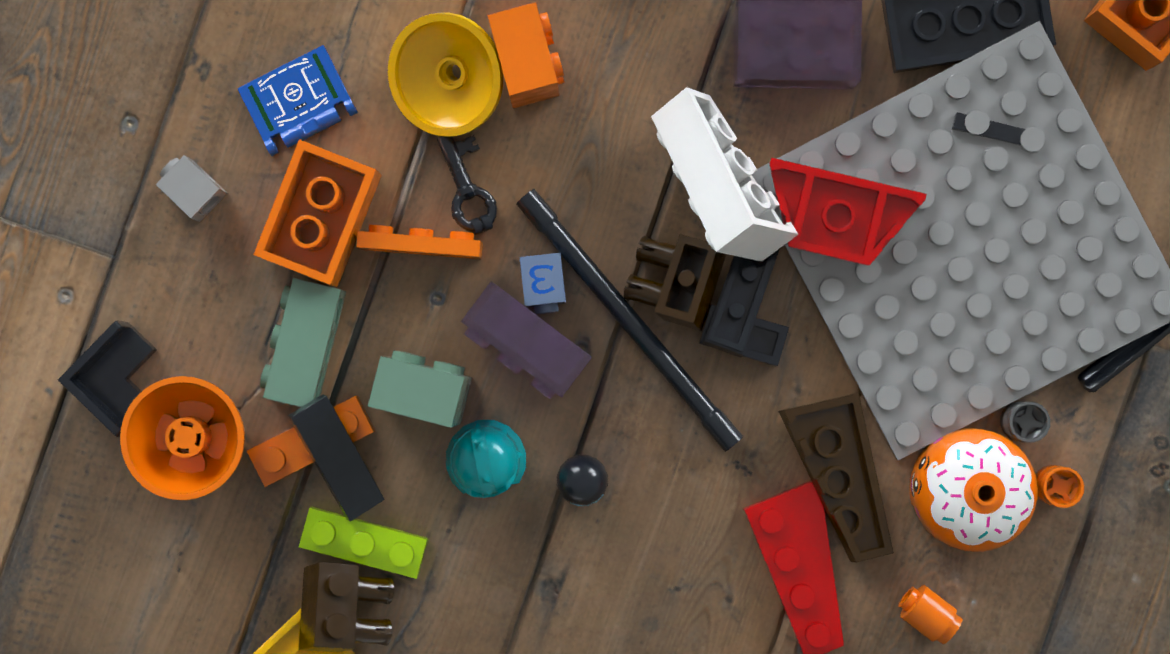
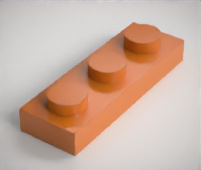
M369 225L368 232H357L356 247L364 251L482 260L483 243L480 240H474V233L450 231L449 238L433 237L434 230L409 228V235L393 234V227Z
M354 396L333 407L353 443L376 432L358 396ZM294 427L247 450L264 487L314 463Z

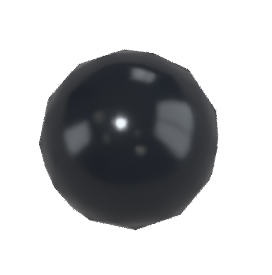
M575 455L567 459L560 466L557 474V487L561 496L568 503L576 506H589L598 502L605 494L608 487V474L604 465L597 458L589 455Z

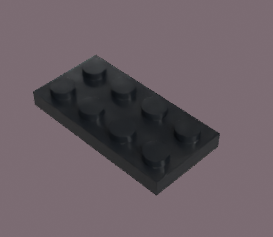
M881 0L893 73L960 63L1038 21L1041 22L1053 47L1056 45L1049 0Z

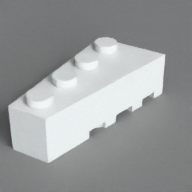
M686 87L651 116L658 130L656 133L661 145L667 149L674 163L672 169L676 177L683 182L690 196L688 199L689 205L700 217L706 230L705 238L716 252L763 261L799 235L791 222L783 225L774 211L780 205L771 191L765 192L753 178L752 174L757 171V168L750 157H747L740 149L732 145L737 140V137L710 95Z

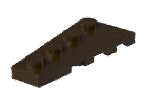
M859 393L778 411L850 562L857 563L893 554L892 542Z

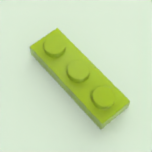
M310 507L299 548L417 579L428 538L356 518L350 522L344 515Z

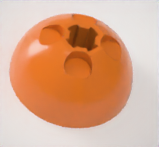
M176 376L160 380L139 393L125 413L120 433L122 455L132 476L150 492L172 500L196 499L212 493L221 487L237 469L245 444V430L242 417L232 399L216 385L199 378ZM198 434H200L199 445L196 444L198 441Z

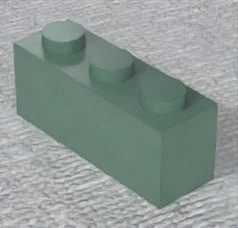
M293 278L291 286L286 285L284 287L280 300V309L285 310L281 325H275L270 340V348L275 349L271 365H265L260 380V388L265 389L263 398L302 407L321 395L346 291Z

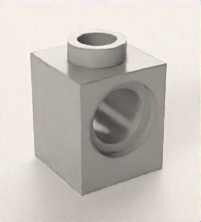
M185 155L180 160L174 158L167 163L160 172L162 178L156 183V186L182 211L198 222H201L228 194L194 160Z

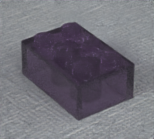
M737 0L734 9L733 87L854 89L861 82L862 0Z
M492 281L461 320L463 324L469 327L464 333L468 338L483 349H487L490 344L502 352L497 358L500 362L516 374H519L522 369L526 370L535 377L531 385L550 399L555 393L563 397L592 359L589 354Z

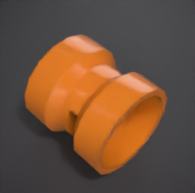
M1048 465L1036 473L1038 499L1055 507L1068 508L1081 500L1084 494V482L1077 471L1069 467Z

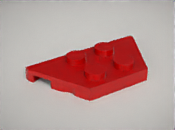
M772 157L769 163L777 201L780 204L779 210L782 223L785 225L791 222L799 234L787 243L788 247L866 266L871 265L917 208L923 204L927 196L925 193Z

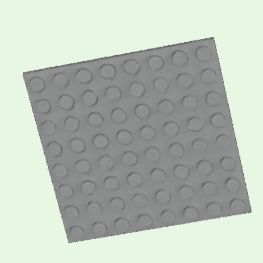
M1040 21L777 158L927 194L923 204L917 208L870 266L790 248L787 243L785 244L897 460L932 444L942 436L957 431L1170 322V268ZM957 112L967 115L965 127L969 133L952 129ZM990 121L1026 129L1020 137L1021 145L979 135L989 128ZM767 163L758 168L752 176L765 192L771 191L777 200L770 166ZM778 206L777 208L774 209V211L776 212V214L778 215V217L780 218V220H781V222H782V218H781V214H780V210H779V206Z

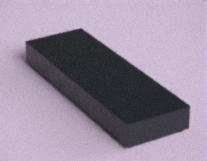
M780 248L763 261L733 256L703 344L740 358L743 356Z
M322 394L288 415L347 520L351 522L385 500L326 395Z

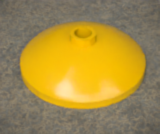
M441 12L425 15L414 20L398 35L392 46L388 61V81L395 103L412 124L427 133L450 137L473 131L488 120L499 103L504 78L496 46L483 28L464 16ZM454 65L460 68L461 75L459 79L453 74L452 69Z

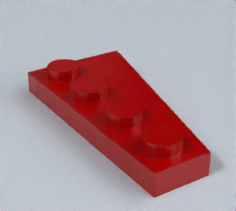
M812 481L743 508L802 654H825L844 646L825 511Z

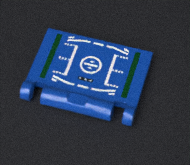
M324 45L237 88L271 156L279 153L272 139L278 135H281L286 147L289 148L297 144L299 140L303 141L341 122L342 120L335 106L344 103L345 109L350 116L358 113Z

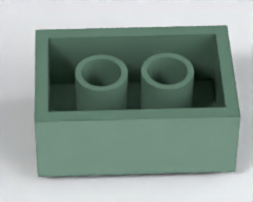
M393 350L392 357L380 356L368 407L452 428L461 424L473 377L464 375L465 367L435 361L433 367L424 365L426 357Z

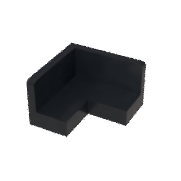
M115 321L71 365L58 381L112 434L120 437L125 413L133 400L142 392L129 378L157 349L129 322Z

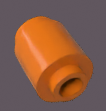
M925 585L918 589L911 587L899 602V607L902 608L900 618L932 642L937 640L941 644H946L961 626L962 618L956 614L957 609Z

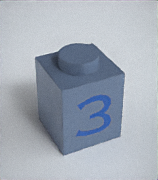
M561 253L520 257L525 307H534L535 314L559 312L558 304L566 303Z

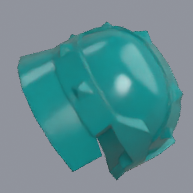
M477 420L464 425L452 437L446 450V469L451 482L463 494L467 493L477 498L494 497L507 491L511 484L520 483L526 469V451L521 438L508 425L496 420Z

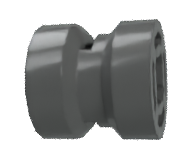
M1016 401L1008 404L1003 409L1000 416V426L1008 438L1015 441L1034 443L1047 435L1050 428V416L1048 411L1038 403Z

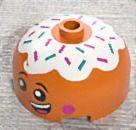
M963 428L942 436L926 446L914 464L910 477L911 504L914 506L920 522L926 528L925 530L937 540L959 550L984 552L1008 544L1024 531L1036 509L1038 484L1030 460L1013 441L993 431ZM982 486L991 490L989 498H979L978 491Z

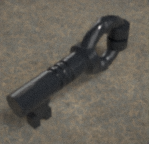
M472 135L465 138L464 142H455L453 136H441L437 138V141L457 187L451 207L453 219L461 228L474 233V235L491 230L497 216V202L486 189L472 183L461 158L466 152L473 153L480 149L478 144L474 146L472 144L476 140L475 136ZM478 196L485 201L487 214L479 216V219L474 218L468 221L464 217L463 211H461V205L463 201Z

